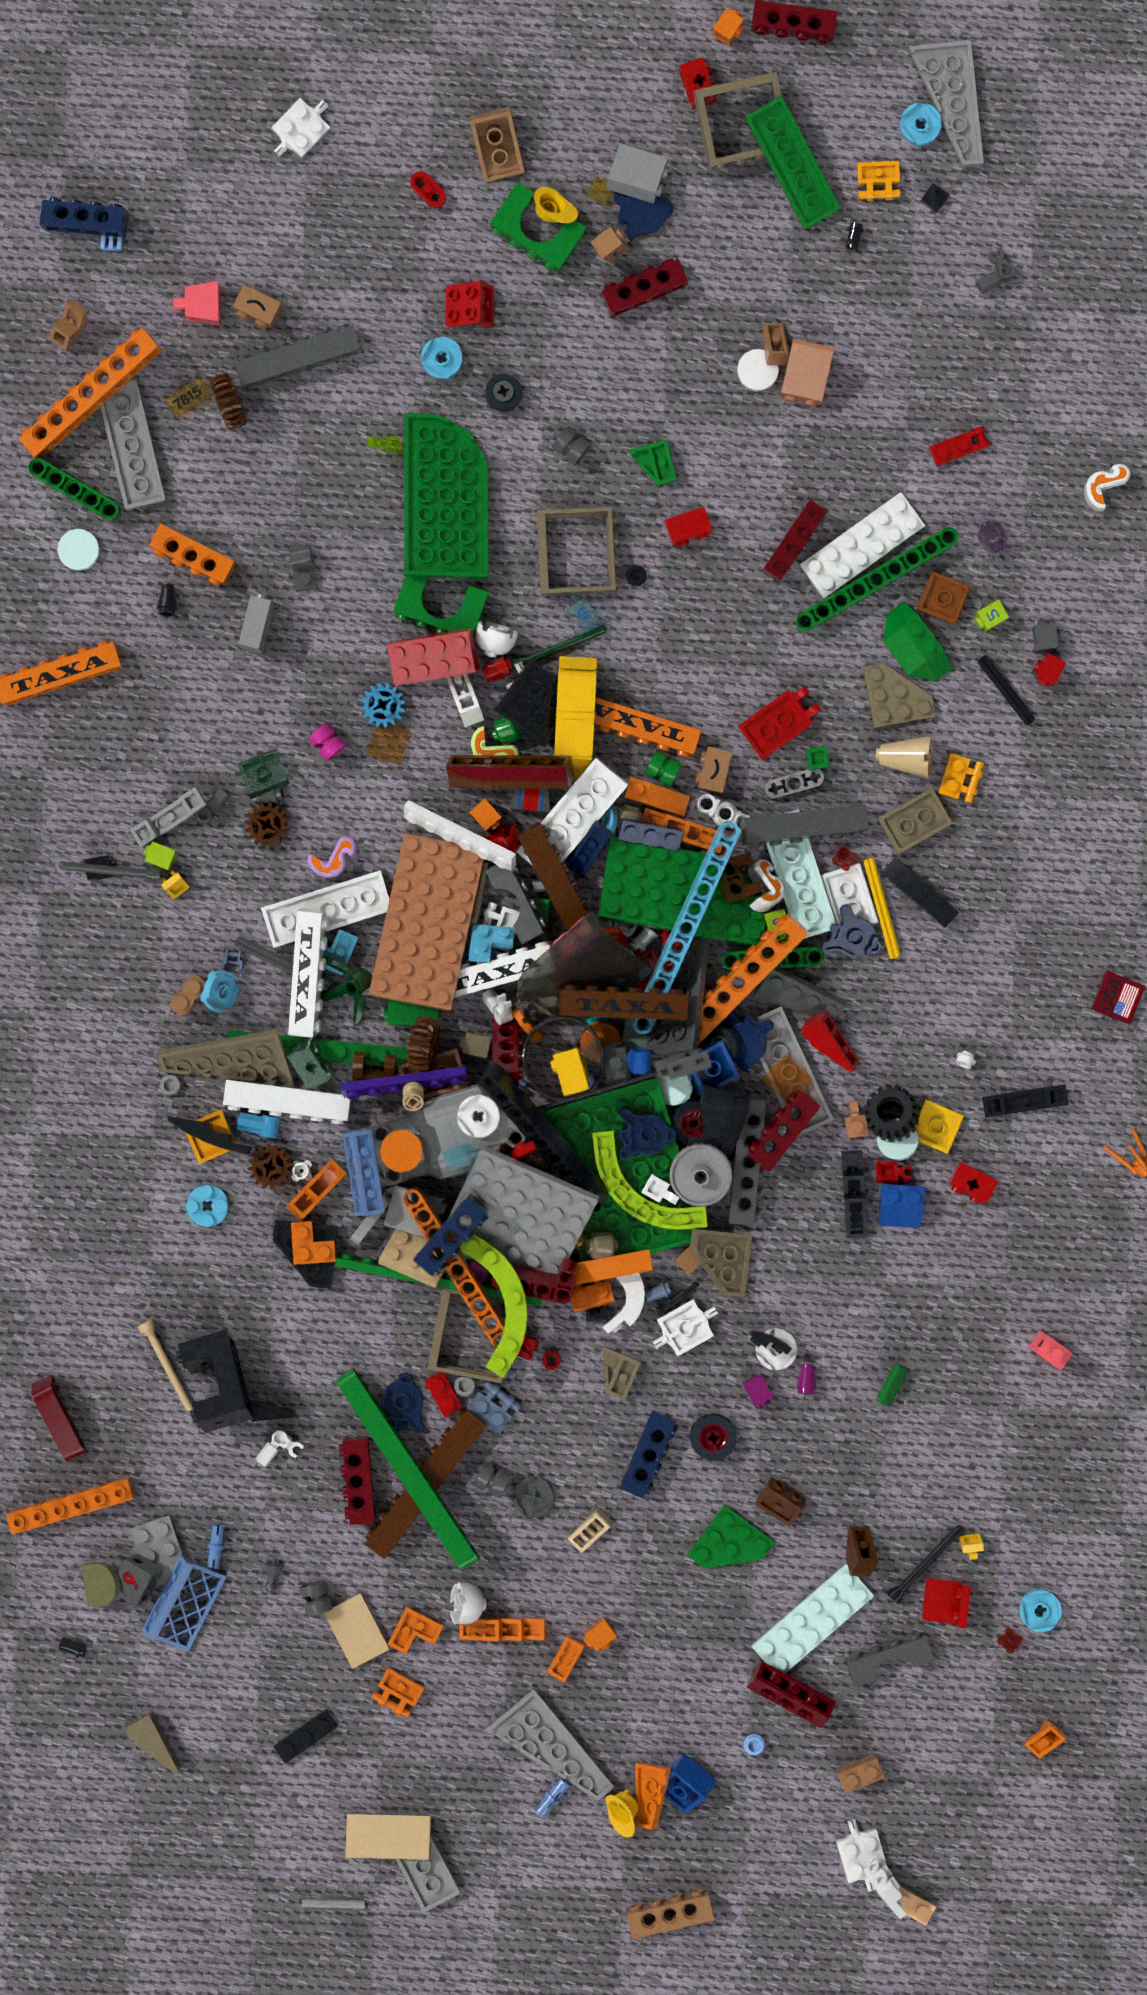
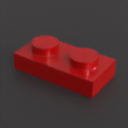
M439 1372L424 1380L444 1418L463 1408L444 1372Z

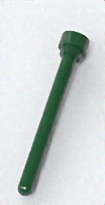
M599 626L530 656H516L511 659L512 663L515 665L522 661L525 666L529 659L537 662L606 633L607 628Z

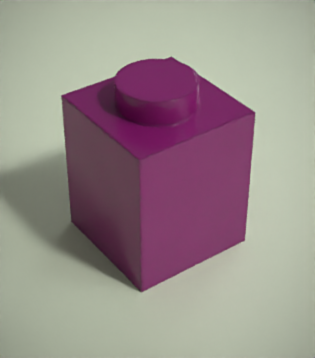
M761 1373L742 1382L754 1407L759 1405L761 1408L771 1403L770 1399L773 1396Z

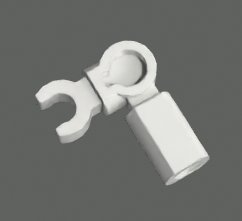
M494 989L485 991L482 1000L491 1013L494 1014L496 1022L502 1025L512 1021L511 1001H506V994L498 995Z
M276 1429L272 1434V1441L266 1443L255 1459L267 1467L279 1451V1446L283 1449L287 1448L290 1456L294 1458L297 1457V1454L293 1452V1447L298 1446L303 1449L304 1446L299 1441H292V1437L285 1430Z

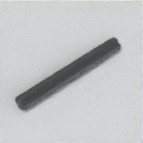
M242 937L236 939L235 947L293 975V962ZM322 977L321 979H324L323 990H327L330 980Z

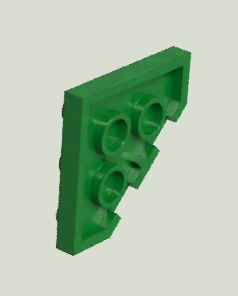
M724 1504L687 1556L703 1568L762 1560L775 1541Z

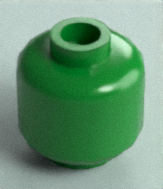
M504 717L495 721L494 730H492L494 739L497 742L500 741L503 745H509L520 740L523 733Z

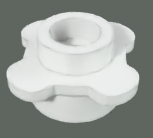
M309 1160L305 1162H292L294 1166H291L293 1168L292 1179L294 1181H299L300 1179L310 1181L312 1179V1174L310 1173L312 1163Z

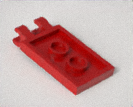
M805 686L793 695L789 690L738 726L761 760L813 724L810 718L821 711L817 703L807 710L800 701L809 694Z

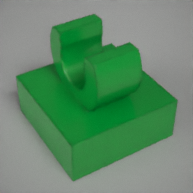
M827 746L806 749L808 771L830 767Z

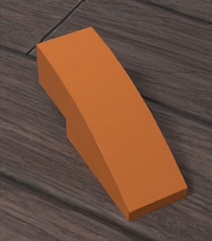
M331 1159L289 1202L286 1208L301 1222L347 1173Z

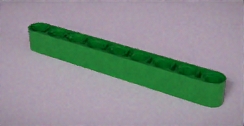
M952 527L942 529L801 612L795 620L796 629L801 633H807L939 556L956 544L959 536L958 532ZM946 533L951 534L953 542H945L943 535ZM932 544L935 547V552L928 553L925 550V545ZM910 554L915 555L917 563H909L907 556ZM889 566H898L899 574H891ZM879 576L882 580V583L880 585H874L871 581V577ZM855 586L862 587L864 594L861 596L855 595L853 588ZM843 597L846 600V605L838 606L835 598ZM820 607L826 608L828 615L825 617L819 616L817 609ZM801 618L809 619L810 626L802 627L799 620Z

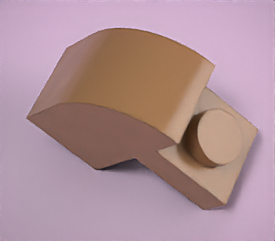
M70 299L65 305L63 316L53 324L49 339L66 351L86 327L89 320L86 318L88 310L73 299Z

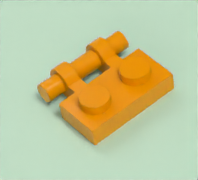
M899 161L857 163L858 186L866 185V191H858V200L866 199L867 201H873V199L885 198V200L900 198V189H892V184L900 183ZM885 184V190H873V185Z
M950 753L938 794L958 800L960 792L966 794L964 802L972 804L974 796H977L979 779H982L984 774L982 772L984 763L976 761L975 767L972 769L968 767L971 759ZM966 774L972 776L969 787L963 786Z

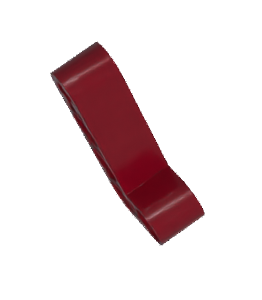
M569 1259L562 1261L557 1274L512 1265L521 1280L526 1296L560 1304H566L571 1301L578 1275V1265L575 1261ZM493 1277L492 1285L496 1289L501 1290L495 1278Z
M50 1375L32 1384L31 1395L65 1461H69L86 1453V1448L59 1397V1387L54 1383L56 1380L53 1375Z

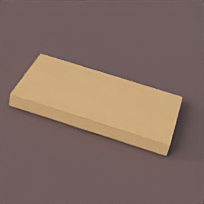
M347 1814L345 1858L430 1860L431 1816Z

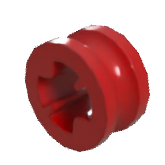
M550 1350L543 1355L542 1363L545 1368L554 1370L559 1367L561 1357L558 1352ZM551 1354L555 1355L557 1364L553 1365L552 1363V1366L548 1365L546 1357L548 1355L551 1357Z

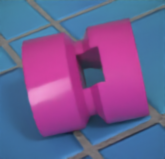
M328 722L319 727L308 738V741L315 749H320L319 754L326 762L333 759L347 746L340 736H335L336 731Z

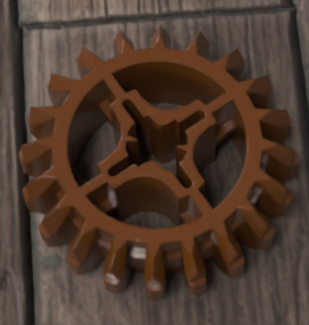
M228 373L215 375V377L211 378L210 384L224 423L229 430L241 428V426L246 425V417L231 377Z
M425 1016L417 1018L413 1024L407 1050V1064L410 1070L417 1073L432 1070L438 1053L441 1032L438 1020Z

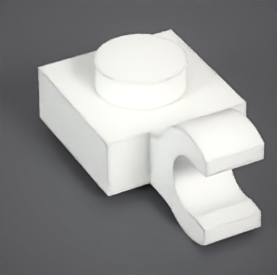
M651 1174L641 1192L659 1203L662 1198H665L676 1205L680 1198L675 1193L667 1190L670 1185L669 1183Z

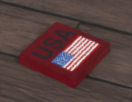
M1106 970L1091 1010L1130 1025L1146 986Z

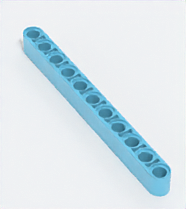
M723 821L719 825L644 992H649V988H655L654 985L658 980H663L665 983L662 993L669 992L738 840L740 829L732 821ZM727 826H733V834L725 836L724 829ZM724 845V854L716 855L715 850L717 846ZM711 864L716 865V872L708 875L707 867ZM701 884H707L708 886L704 894L698 893V887ZM693 903L699 904V910L696 913L689 912V907ZM685 922L690 923L689 931L681 932V925ZM681 942V949L677 952L672 951L673 943ZM666 961L673 962V967L669 971L663 970V964ZM632 1018V1026L640 1034L650 1032L656 1019H647V1025L643 1028H638L637 1022L642 1018Z

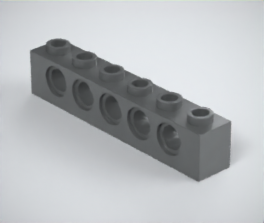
M750 1099L748 1114L735 1147L728 1223L754 1226V1221L758 1222L759 1209H756V1201H760L761 1188H758V1180L763 1178V1169L756 1163L751 1168H746L743 1160L749 1152L747 1150L748 1146L745 1143L747 1136L754 1135L757 1141L762 1136L760 1132L765 1127L764 1119L769 1117L770 1105H766V1100ZM751 1114H755L759 1118L756 1126L748 1124L747 1119ZM744 1177H750L753 1181L752 1186L748 1189L743 1188L741 1185ZM742 1198H749L751 1205L748 1209L740 1208L739 1201Z

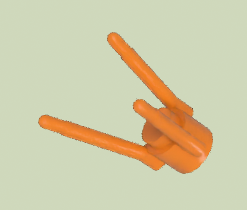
M1135 1129L1131 1131L1143 1156H1140L1131 1144L1128 1145L1136 1158L1133 1161L1134 1166L1108 1146L1103 1145V1148L1126 1166L1133 1175L1138 1173L1141 1178L1147 1175V1152Z

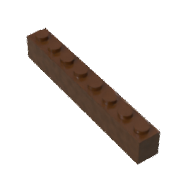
M468 1409L464 1412L462 1410L458 1412L453 1419L456 1421L454 1426L446 1428L441 1435L443 1438L442 1442L439 1445L435 1443L428 1452L431 1455L426 1462L422 1460L419 1464L436 1491L487 1425V1423ZM406 1488L401 1496L397 1493L390 1502L393 1506L389 1512L384 1510L378 1518L380 1523L376 1529L371 1527L365 1535L367 1539L365 1545L384 1560L421 1512Z

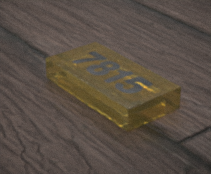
M198 378L164 401L176 419L210 398L211 395L200 378Z

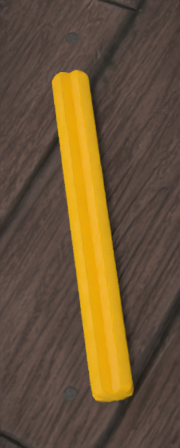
M869 858L864 860L865 870L889 958L895 959L901 956L875 859Z

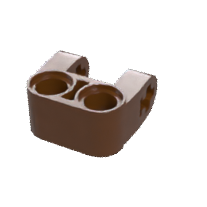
M744 853L728 859L725 868L730 871V875L726 874L723 870L718 882L724 900L728 902L741 901L756 897L765 892L761 882L745 885L740 869L754 864L751 853ZM730 887L735 888L737 894L732 893Z
M354 1052L352 1082L359 1081V1079L369 1080L395 1076L396 1055L385 1056L383 1070L364 1068L365 1052ZM389 1092L380 1093V1096L388 1095Z

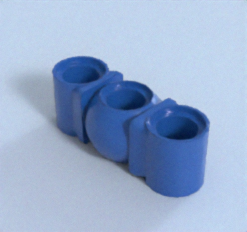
M628 1047L626 1057L627 1069L635 1074H650L653 1062L652 1052H649L644 1047Z

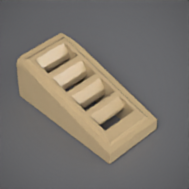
M598 1507L567 1539L583 1553L612 1526L613 1521ZM590 1523H592L595 1526V1528L598 1530L597 1532H595L589 1526ZM584 1529L592 1536L591 1538L583 1532ZM578 1534L586 1541L585 1544L576 1537Z

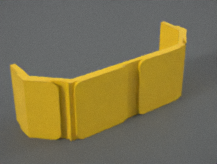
M559 656L554 756H571L575 775L574 780H577L592 763L597 658Z

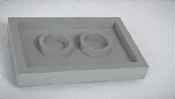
M171 1515L130 1528L137 1553L164 1569L156 1586L167 1582L180 1555L184 1556Z
M432 1835L430 1840V1860L396 1859L423 1913L461 1894Z

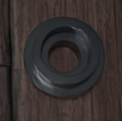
M634 565L627 570L626 579L630 585L641 586L645 583L647 573L643 567ZM634 573L640 574L638 580L633 579L632 575Z

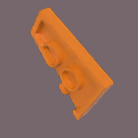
M644 1762L635 1763V1799L639 1807L636 1814V1827L650 1830L657 1828L672 1768Z

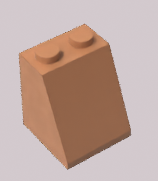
M793 339L780 397H784L785 401L796 403V400L802 401L804 405L809 407L821 405L834 348Z

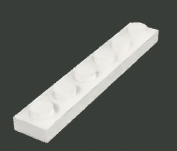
M409 800L404 805V818L410 823L417 824L428 832L435 833L444 840L453 842L462 849L469 850L480 858L495 863L500 868L512 871L516 866L515 853Z

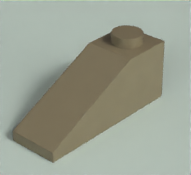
M152 1711L129 1723L126 1732L131 1742L134 1741L137 1747L173 1773H177L180 1770L181 1766Z

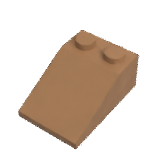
M510 107L469 116L484 182L525 173Z

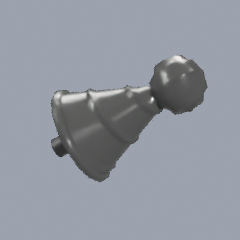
M277 1559L264 1563L269 1580L265 1585V1590L269 1593H273L276 1590L274 1582L284 1568V1565L277 1563Z

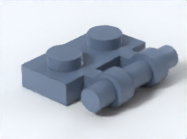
M486 1381L483 1387L489 1390L488 1394L484 1395L479 1391L467 1406V1409L498 1433H501L513 1417L507 1412V1409L511 1407L517 1411L521 1404L515 1400L514 1396H509L500 1389L501 1386L497 1383L493 1384L491 1381ZM494 1396L504 1402L501 1407L491 1400Z

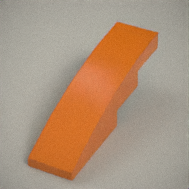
M646 807L642 812V822L683 829L681 842L705 850L709 849L717 831ZM723 845L717 846L715 853L720 854Z
M644 1250L577 1263L578 1275L576 1285L653 1271L650 1251Z
M479 1617L472 1624H459V1639L479 1641H544L547 1639V1618Z

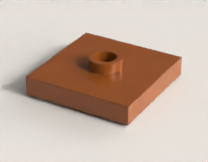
M932 571L916 611L955 626L971 586Z

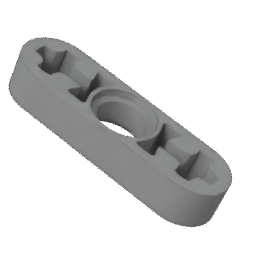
M820 769L804 770L770 780L765 786V794L771 799H777L818 787L824 780V774ZM811 772H814L815 775L820 776L817 779V783H814L813 780L807 781L806 784L808 786L804 787V780L801 775L804 774L805 778H809ZM791 778H797L800 781L798 789L794 790L789 787L788 781ZM785 780V788L788 792L784 793L783 788L777 791V795H774L773 792L769 793L768 789L771 788V784H775L778 787L783 785L781 781Z
M387 1191L382 1195L384 1211L390 1204L392 1197ZM382 1213L367 1216L350 1240L359 1245Z

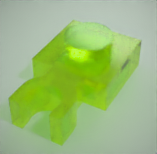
M368 436L367 447L379 448L384 451L400 454L403 451V442L399 441L400 439L397 437L387 436V439H379Z

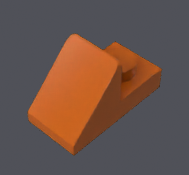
M1045 1720L1040 1730L1028 1738L1024 1745L1040 1759L1064 1742L1067 1736L1053 1723Z

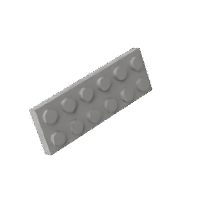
M130 380L101 406L126 511L166 502L138 380Z
M782 1006L757 1017L756 1019L759 1022L768 1019L774 1023V1028L767 1036L766 1052L760 1058V1062L781 1107H785L788 1103L786 1101L787 1097L797 1090H802L821 1106L799 1136L833 1121L832 1114ZM796 1107L791 1110V1117L793 1119L799 1116V1110Z

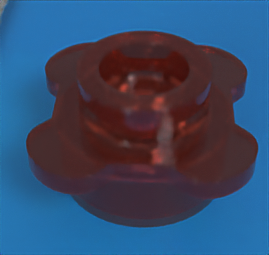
M841 848L836 853V856L832 858V863L839 865L843 871H848L850 865L856 862L857 856L852 854L850 850Z
M1006 1628L1005 1633L997 1638V1643L1003 1646L1007 1653H1013L1014 1649L1022 1643V1638L1014 1634L1012 1628Z

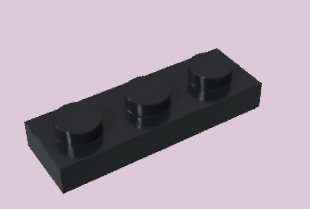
M325 1709L273 1747L286 1764L338 1726Z

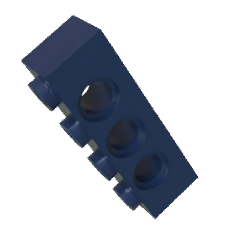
M49 198V200H42L39 225L44 230L126 238L128 212L119 204L102 206V203L99 202L82 204L79 200L62 202L58 198ZM68 211L67 217L60 219L61 213ZM84 213H88V218L84 221H81V215ZM109 215L106 222H100L102 216Z
M469 1193L417 1253L413 1261L431 1276L435 1273L440 1274L447 1266L444 1262L449 1257L453 1259L461 1250L458 1246L463 1240L467 1243L475 1234L472 1230L476 1225L481 1227L488 1219L486 1214L489 1210ZM464 1215L469 1216L472 1224H462L461 1217ZM450 1231L455 1232L458 1235V1240L450 1241L447 1238V1233ZM436 1247L442 1248L444 1256H435L433 1249Z
M652 1409L620 1485L621 1490L644 1499L645 1494H650L653 1483H651L653 1475H658L662 1465L659 1463L662 1455L666 1456L670 1446L667 1444L670 1436L674 1437L678 1425L675 1424L676 1419ZM656 1430H661L664 1433V1437L659 1441L652 1438V1434ZM646 1450H654L656 1453L655 1458L647 1460L644 1457ZM639 1469H645L648 1475L644 1479H639L636 1477V1472Z

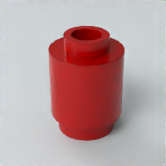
M500 656L485 663V666L481 667L486 681L488 683L493 681L494 683L511 675L510 670L513 669L509 658L505 659L504 656Z

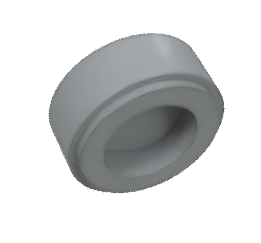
M166 1075L160 1082V1089L166 1095H176L181 1090V1081L175 1075Z
M459 1376L454 1384L455 1391L461 1396L471 1395L475 1390L474 1379Z

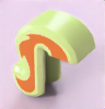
M484 726L478 728L473 733L471 739L473 755L519 756V751L514 745L486 747Z

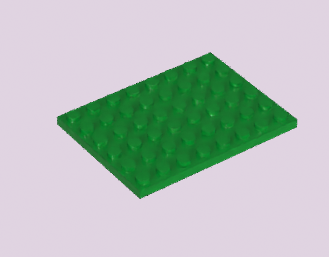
M657 1077L541 1111L554 1128L560 1131V1135L602 1183L603 1181L596 1165L593 1132L614 1130L615 1151L620 1170L626 1181L638 1194L653 1203L666 1207H694V1205H690L680 1198L676 1205L665 1198H662L659 1203L641 1193L651 1174L669 1183L670 1185L667 1190L675 1193L670 1183V1167L674 1157L679 1153L676 1138L656 1154H636L628 1160H622L619 1157V1152L624 1145L619 1137V1131L628 1127L619 1116L621 1108L626 1107L636 1114H656L669 1127H672ZM609 1192L601 1210L592 1212L582 1232L588 1237L594 1232H610L614 1239L618 1241V1250L614 1252L613 1256L649 1250L650 1254L689 1243L691 1242L692 1229H665L633 1217L612 1198ZM586 1243L580 1251L578 1250L581 1262L596 1260L590 1254H587Z

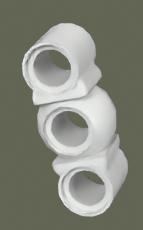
M709 794L702 795L697 802L698 810L702 814H706L710 818L712 817L714 823L718 826L723 821H732L738 825L740 819L750 817L738 811L731 802H720L721 800L715 799ZM709 799L712 802V808L709 810L703 809L701 801ZM720 810H729L731 817L723 820L719 816Z

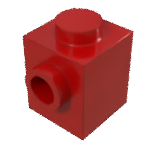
M1047 653L1042 661L1038 660L1033 669L1036 672L1034 678L1038 679L1037 683L1047 688L1049 685L1053 687L1066 662Z

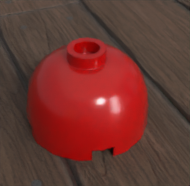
M511 823L500 825L487 837L485 833L481 835V837L513 853L520 847V841L516 835L519 833V830L515 823L513 826Z

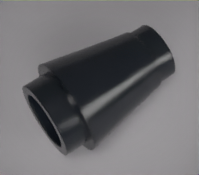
M162 585L156 608L161 616H174L175 611H177L174 585Z

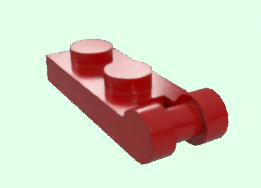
M984 426L929 446L935 466L943 465L991 446L989 439L986 440ZM977 437L979 443L973 445L971 438Z

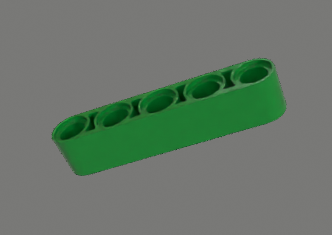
M34 458L29 462L28 470L38 481L108 522H116L120 518L121 510L114 501L43 459ZM37 465L44 466V470L40 474L34 472ZM56 475L62 476L59 484L52 483V479ZM73 486L80 487L76 495L70 494V489ZM96 496L98 499L97 503L91 506L88 505V499ZM109 507H115V513L112 516L106 515V510Z
M816 947L794 948L790 953H796L799 956V961L796 964H791L788 961L787 955L777 967L781 969L815 967L823 962L824 953ZM763 950L762 954L768 956L774 950ZM746 951L726 953L721 959L722 967L727 971H732L731 967L725 964L726 957L733 956L736 961L739 959L742 961L747 956L745 954ZM815 951L819 954L820 959L817 963H812L809 960L810 952ZM758 964L747 966L749 970H756L759 967Z

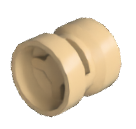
M410 1082L403 1088V1106L409 1111H417L424 1104V1089L421 1084Z

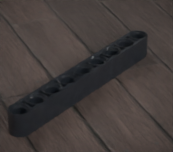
M497 1063L489 1064L480 1078L481 1087L529 1142L533 1141L538 1153L563 1181L599 1196L593 1211L601 1210L608 1196L607 1188L505 1069Z

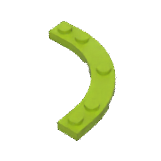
M614 1130L593 1132L594 1153L599 1175L609 1194L626 1212L645 1223L665 1229L708 1227L706 1206L666 1207L653 1203L638 1194L626 1181L620 1170L615 1151Z
M474 1234L467 1243L463 1241L460 1251L483 1265L492 1274L501 1289L506 1308L504 1332L500 1343L485 1367L504 1378L524 1342L528 1320L526 1295L518 1274L507 1258L494 1246Z

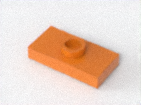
M566 1635L546 1673L565 1683L585 1644Z

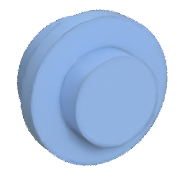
M750 1734L745 1738L744 1749L748 1754L759 1755L763 1752L765 1742L760 1735Z

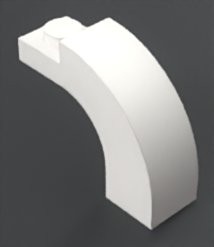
M639 1273L617 1277L625 1289L626 1301L623 1308L603 1325L608 1334L611 1331L616 1333L622 1328L624 1320L631 1326L640 1315L644 1304L645 1292Z

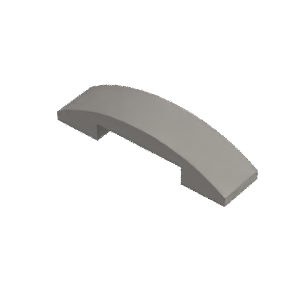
M196 786L151 818L145 819L130 829L141 848L192 817L204 808L207 803Z

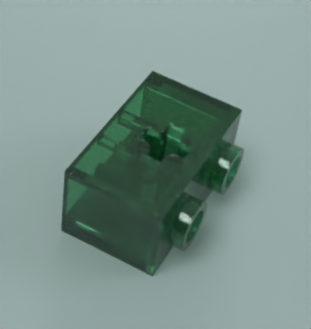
M312 1038L289 1048L287 1058L308 1090L330 1080L333 1070L332 1065L328 1060L324 1059L319 1044L314 1043Z

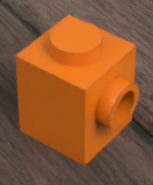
M726 8L715 24L712 35L730 46L734 38L738 39L744 31L742 15L736 10Z
M483 799L469 812L485 832L489 830L493 832L501 825L499 821L502 817L486 799Z
M604 1616L584 1631L586 1637L583 1639L590 1649L594 1648L596 1652L600 1649L604 1651L613 1644L611 1641L617 1637V1633Z

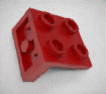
M475 281L446 286V327L451 328L472 324L485 328L494 327L493 285L483 281Z
M926 1578L922 1620L956 1624L958 1628L966 1629L971 1590L969 1583Z

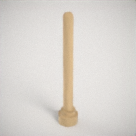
M150 1319L137 1327L141 1334L148 1337L186 1411L190 1412L193 1410L192 1402L155 1334L156 1330L154 1327L156 1325L154 1321Z

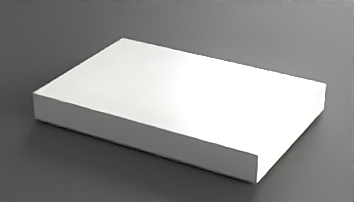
M860 863L820 875L835 923L840 924L842 922L839 909L843 904H848L856 916L865 918L871 924L878 923Z

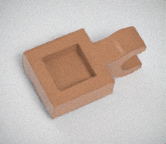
M858 1101L848 1102L850 1116L844 1117L847 1138L868 1136L865 1114L859 1115Z

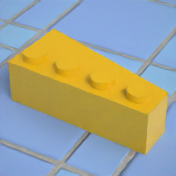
M575 1048L553 1055L554 1060L551 1061L553 1072L559 1076L564 1096L589 1089V1070L582 1051Z

